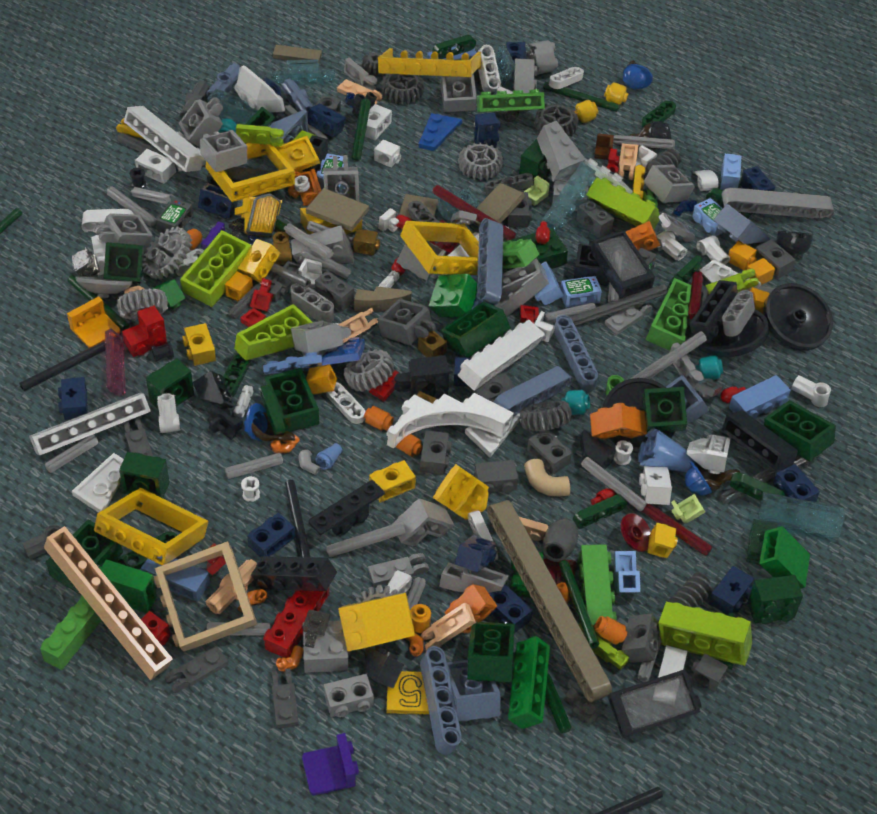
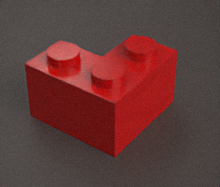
M155 305L137 311L139 325L122 331L124 344L133 357L144 355L147 351L151 350V346L156 347L167 343L164 319Z

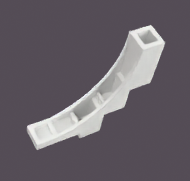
M473 393L469 399L466 398L463 403L443 394L433 404L413 395L404 402L402 406L403 414L398 422L388 429L387 445L395 448L407 435L421 429L440 425L475 427L502 438L512 426L514 413L476 393Z

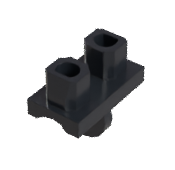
M367 92L366 96L356 94L354 99L347 101L346 104L353 107L352 113L355 117H359L362 99L370 100V109L374 106L377 97L372 92Z
M215 404L210 407L211 414L207 420L210 423L209 430L213 433L220 431L232 440L236 437L237 431L242 429L243 420L239 417L232 418L230 410L226 407L219 408Z

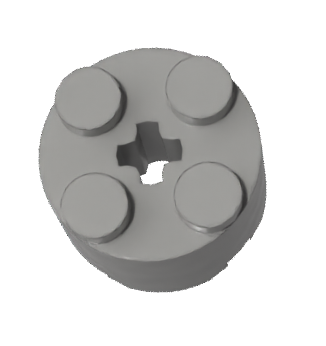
M549 40L528 44L530 51H527V58L534 59V66H537V75L553 72L558 67V60L554 55V42L550 43Z

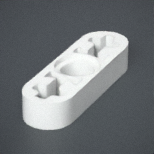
M571 67L550 76L549 86L554 89H561L582 80L584 70L579 67Z
M336 382L334 391L326 392L329 400L351 423L360 424L365 420V409L340 383ZM342 401H349L351 404L343 406L340 403Z
M480 511L468 513V521L474 535L494 542ZM498 552L494 561L498 560Z

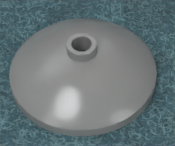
M76 277V281L87 291L98 293L97 297L108 298L109 294L120 293L132 285V281L103 279L100 277Z

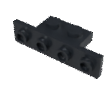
M370 480L310 518L308 522L320 536L332 529L336 536L341 533H347L352 526L358 522L362 523L368 518L369 504L385 495V492L374 480Z

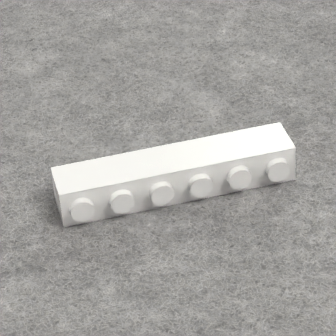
M144 106L127 107L124 123L185 172L202 169L204 158L196 147Z
M530 320L523 324L520 322L513 331L510 329L503 338L498 337L492 345L488 344L481 353L479 351L475 353L471 360L466 359L460 366L461 371L458 377L475 391L534 349L540 343L545 333Z
M138 393L29 437L36 454L42 455L151 411L144 393Z

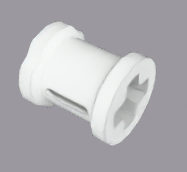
M619 441L615 447L614 461L619 465H627L631 461L630 454L633 451V446L630 442Z
M252 476L244 478L241 482L244 500L252 502L258 500L260 497L258 489L259 480Z

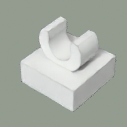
M390 208L380 216L378 229L383 232L386 229L395 232L398 229L396 224L399 223V220L395 218L396 211Z

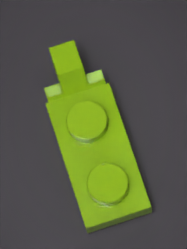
M579 623L578 625H579L581 631L583 632L582 626H581V624ZM597 636L600 644L596 648H591L593 652L605 662H610L621 670L628 663L629 657L622 650L617 651L609 641Z

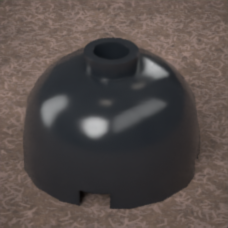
M777 231V244L793 258H797L799 254L806 253L811 247L813 234Z

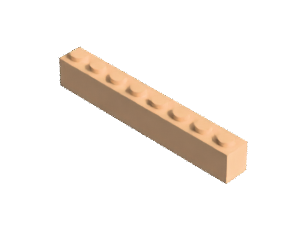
M64 526L48 536L44 549L147 677L152 680L166 670L172 661L171 656L68 529Z

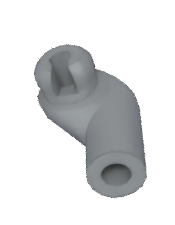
M300 451L298 455L300 467L316 475L320 471V466L311 462V451Z

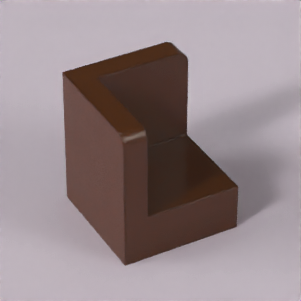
M597 134L594 158L609 159L610 149H613L614 135Z

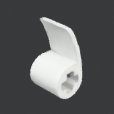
M702 170L692 172L698 176L697 184L700 191L718 188V178L713 171Z

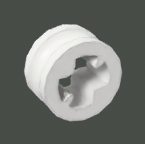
M306 176L295 178L294 186L297 192H305L310 188Z

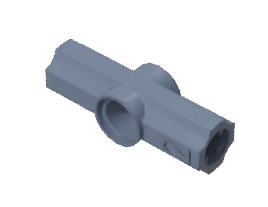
M233 63L225 72H220L217 75V81L206 92L209 99L216 97L220 100L225 93L230 92L232 85L238 79L240 66Z
M286 79L281 86L288 97L289 103L296 107L299 112L306 110L308 115L309 108L313 107V105L308 100L306 91L300 89L294 80Z

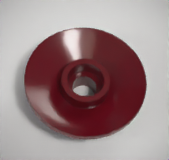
M629 513L625 515L620 525L624 540L635 551H647L651 532L648 524L637 514Z

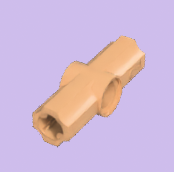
M252 559L246 560L239 567L246 591L248 585L254 580L251 574L257 565ZM230 573L222 579L219 588L206 600V606L215 614H221L235 599L238 600Z

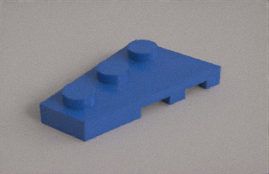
M431 113L420 139L419 148L435 151L462 124L463 119Z
M359 337L348 339V341L343 343L344 345L338 346L337 350L323 356L322 365L360 360L365 348V340L359 339Z

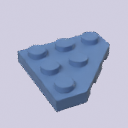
M312 352L306 353L305 357H287L285 361L280 362L268 361L266 365H263L264 375L276 374L301 368L302 371H308L309 368L322 365V355Z

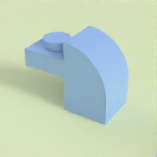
M614 551L613 578L617 593L640 592V571H636V551Z

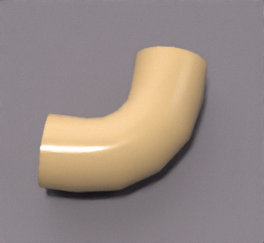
M531 459L524 464L529 483L538 492L548 496H570L568 476L552 477L548 475L545 471L544 463L540 459Z

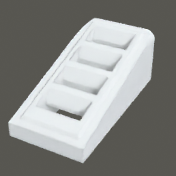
M397 570L388 584L390 586L389 593L394 589L398 590L397 594L405 593L411 587L412 577Z

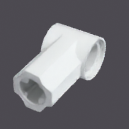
M665 230L657 235L660 243L659 251L664 250L678 261L687 254V249L675 240V235L670 230Z
M715 235L697 242V250L701 251L703 256L707 255L711 260H716L724 265L729 262L730 256L720 247V242Z
M799 375L791 388L793 391L811 399L812 404L817 407H825L827 405L831 392L829 385L825 383L816 384Z
M167 393L158 396L160 433L180 431L179 415L176 412L174 395Z

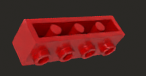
M329 587L327 591H295L293 596L287 599L282 613L279 612L277 614L273 627L266 631L263 638L265 649L281 657L289 658L293 647L297 646L303 637V622H312L329 596Z

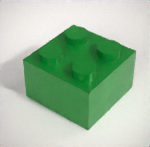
M469 274L438 275L429 307L439 317L463 316L473 307L477 294V282Z

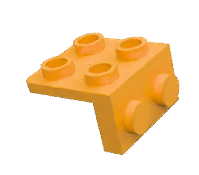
M100 297L67 313L70 329L88 348L103 341L106 342L121 333L120 328L105 314L103 300Z

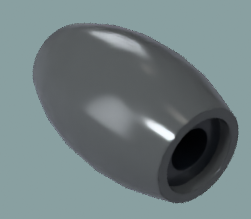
M561 518L548 527L543 538V551L546 558L550 561L560 562L569 557L574 551L578 542V529L574 521L569 518Z

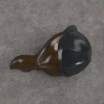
M654 121L645 125L640 133L630 134L629 136L671 140V131L669 126L662 121ZM646 147V148H649V149H662V148Z

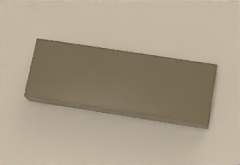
M276 45L273 52L274 59L319 64L322 56V50Z

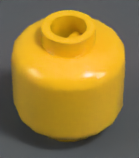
M613 82L611 85L608 84L604 97H606L607 101L621 105L622 102H626L629 93H626V86Z
M585 100L575 106L576 111L574 112L582 123L596 119L598 109L595 102Z

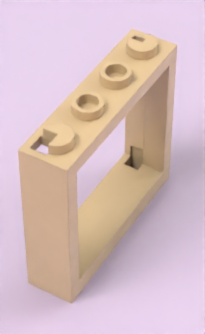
M228 541L155 568L157 575L154 576L157 587H161L163 595H160L163 607H167L169 612L166 618L169 626L174 627L175 634L172 635L176 647L180 646L183 651L258 625L232 547ZM224 555L244 617L185 638L166 576Z

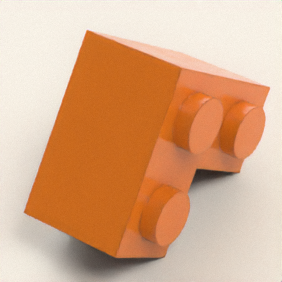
M624 403L613 404V407L600 408L597 412L590 414L593 437L608 439L621 435L635 438L647 434L645 411L638 410L636 407H628Z

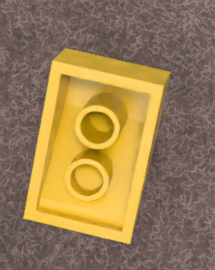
M406 593L349 604L338 608L347 651L415 636Z

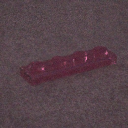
M110 328L105 331L106 385L110 392L123 396L126 394L123 337Z

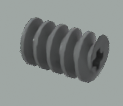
M666 149L652 161L648 162L646 172L647 174L649 173L652 165H674L677 168L678 164L681 163V157L676 150Z
M696 572L669 599V602H677L684 606L695 608L702 605L703 601L708 599V596L713 592V588L710 585L709 579L703 573Z

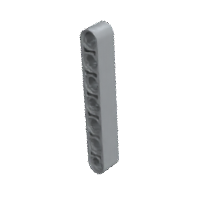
M727 188L721 193L724 206L728 204L738 212L807 218H831L835 213L831 198L828 196L741 188Z

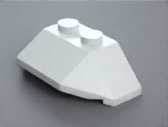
M245 65L241 66L237 80V93L239 97L247 101L250 107L255 108L257 111L264 107L268 112H284L283 98L277 95L269 85Z
M712 434L708 435L707 438H700L690 442L686 454L701 467L708 469V472L720 474V472L725 471L731 438Z

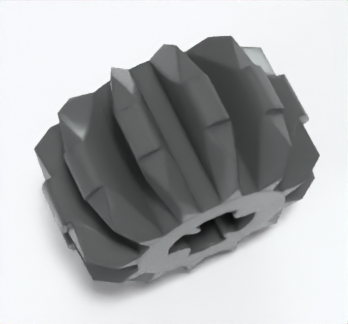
M369 52V55L364 56L362 67L369 75L374 74L376 77L379 74L382 76V73L378 71V57L382 53Z

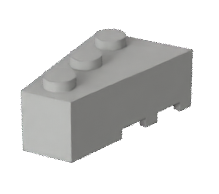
M515 59L513 88L514 90H523V93H529V90L536 89L537 80H534V76H537V66H534V59Z
M557 121L543 126L537 140L542 154L546 157L547 168L551 170L552 181L554 182L578 172L585 158Z
M342 225L310 234L311 237L332 249L334 255L330 258L337 263H354L353 248ZM293 239L291 240L292 255L296 263L301 265L305 259L301 256V252L307 246Z
M537 258L526 267H518L502 274L501 299L495 306L503 309L506 317L549 284L545 269Z

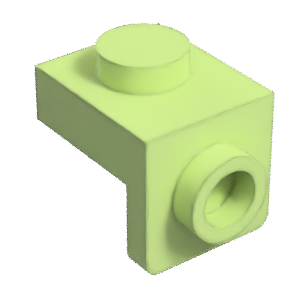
M536 176L534 178V185L524 192H528V199H531L532 204L535 206L548 197L550 184Z
M695 494L678 504L675 500L671 502L674 507L671 510L677 520L681 518L684 524L705 513Z

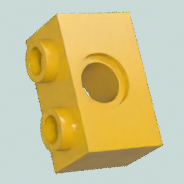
M256 239L238 269L243 274L252 277V280L261 282L262 278H266L281 253L272 244Z
M206 323L184 328L185 336H182L184 347L188 346L189 348L186 349L188 360H192L194 366L216 361L215 348Z
M405 460L393 463L382 470H376L369 475V481L374 480L385 492V495L378 498L380 503L414 489L416 484V476Z

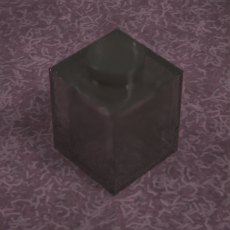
M87 248L72 256L74 272L80 277H93L100 272L97 257Z

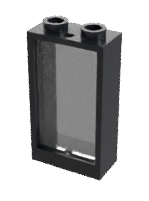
M624 230L593 240L591 254L620 299L653 287L654 274Z
M685 669L612 692L607 696L622 739L697 715L701 712L699 709L702 708L701 701L698 695H694L692 689L694 686L693 679L690 674L686 673Z

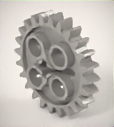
M172 227L171 230L166 229L165 233L161 232L159 238L155 237V242H150L151 247L146 248L148 252L144 254L146 258L143 261V271L156 280L157 278L162 279L163 276L167 278L169 273L174 274V269L179 270V265L184 264L183 260L188 258L186 254L191 252L189 249L192 246L190 243L192 241L191 235L179 227L176 229ZM161 248L164 249L165 251H167L170 255H173L174 257L172 258V257L168 256L164 251H161L160 249H161Z

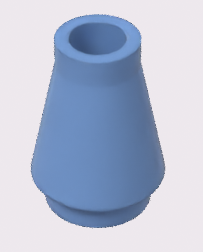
M334 443L332 446L319 452L315 459L316 464L323 470L332 468L338 456L342 453L341 446Z

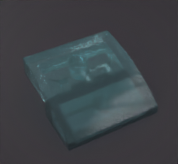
M499 45L496 63L501 81L500 87H503L511 76L515 63L506 46Z

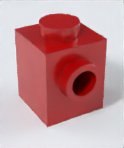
M149 611L141 621L159 643L164 645L170 638L169 624Z

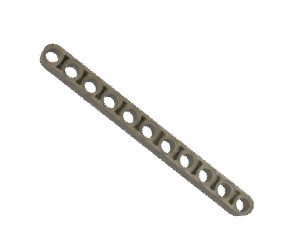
M509 500L489 505L487 507L489 520L584 696L589 702L607 697L612 693L610 681Z

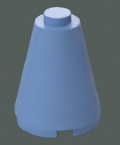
M654 428L646 434L648 439L646 443L642 442L638 453V462H641V466L668 467V470L687 472L691 468L689 462L692 461L695 464V461L686 454L687 450Z

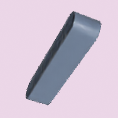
M487 218L482 220L479 227L477 298L496 305L499 303L502 294L503 225Z
M560 315L556 318L555 336L580 388L585 392H592L597 386L598 372L572 319L569 316Z
M557 366L501 393L494 400V403L513 412V416H515L524 407L543 402L562 392L563 388L569 387L572 384L573 378L561 367Z
M432 646L428 648L421 659L420 668L435 746L439 753L449 755L459 745L461 731L445 653L441 648Z

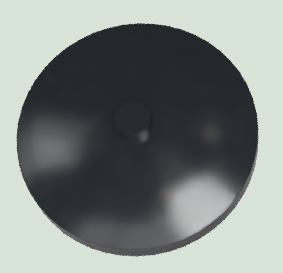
M797 283L782 284L776 287L765 300L763 314L767 318L769 330L784 345L796 350L808 351L821 346L831 335L833 329L831 310L825 300L811 288Z
M755 310L738 335L733 337L726 336L722 325L718 330V334L714 336L710 343H702L698 347L703 352L717 357H735L752 352L760 347L769 335L767 318L761 312Z
M647 378L628 379L617 384L608 393L602 408L613 407V404L624 403L625 406L636 407L638 410L644 411V389L666 387L655 380ZM662 432L671 439L675 432ZM646 434L635 438L618 435L609 439L615 445L619 441L630 442L633 446L632 452L639 453L642 442L646 443L648 437H646Z

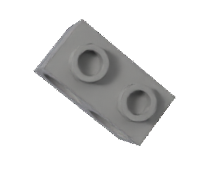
M367 674L324 684V696L331 717H344L349 712L357 710L364 712L374 706V696ZM336 699H342L343 701H341V702H336V701H334V700H336Z

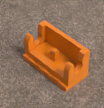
M315 169L300 173V176L308 178L310 188L307 191L300 192L304 206L310 205L322 191Z

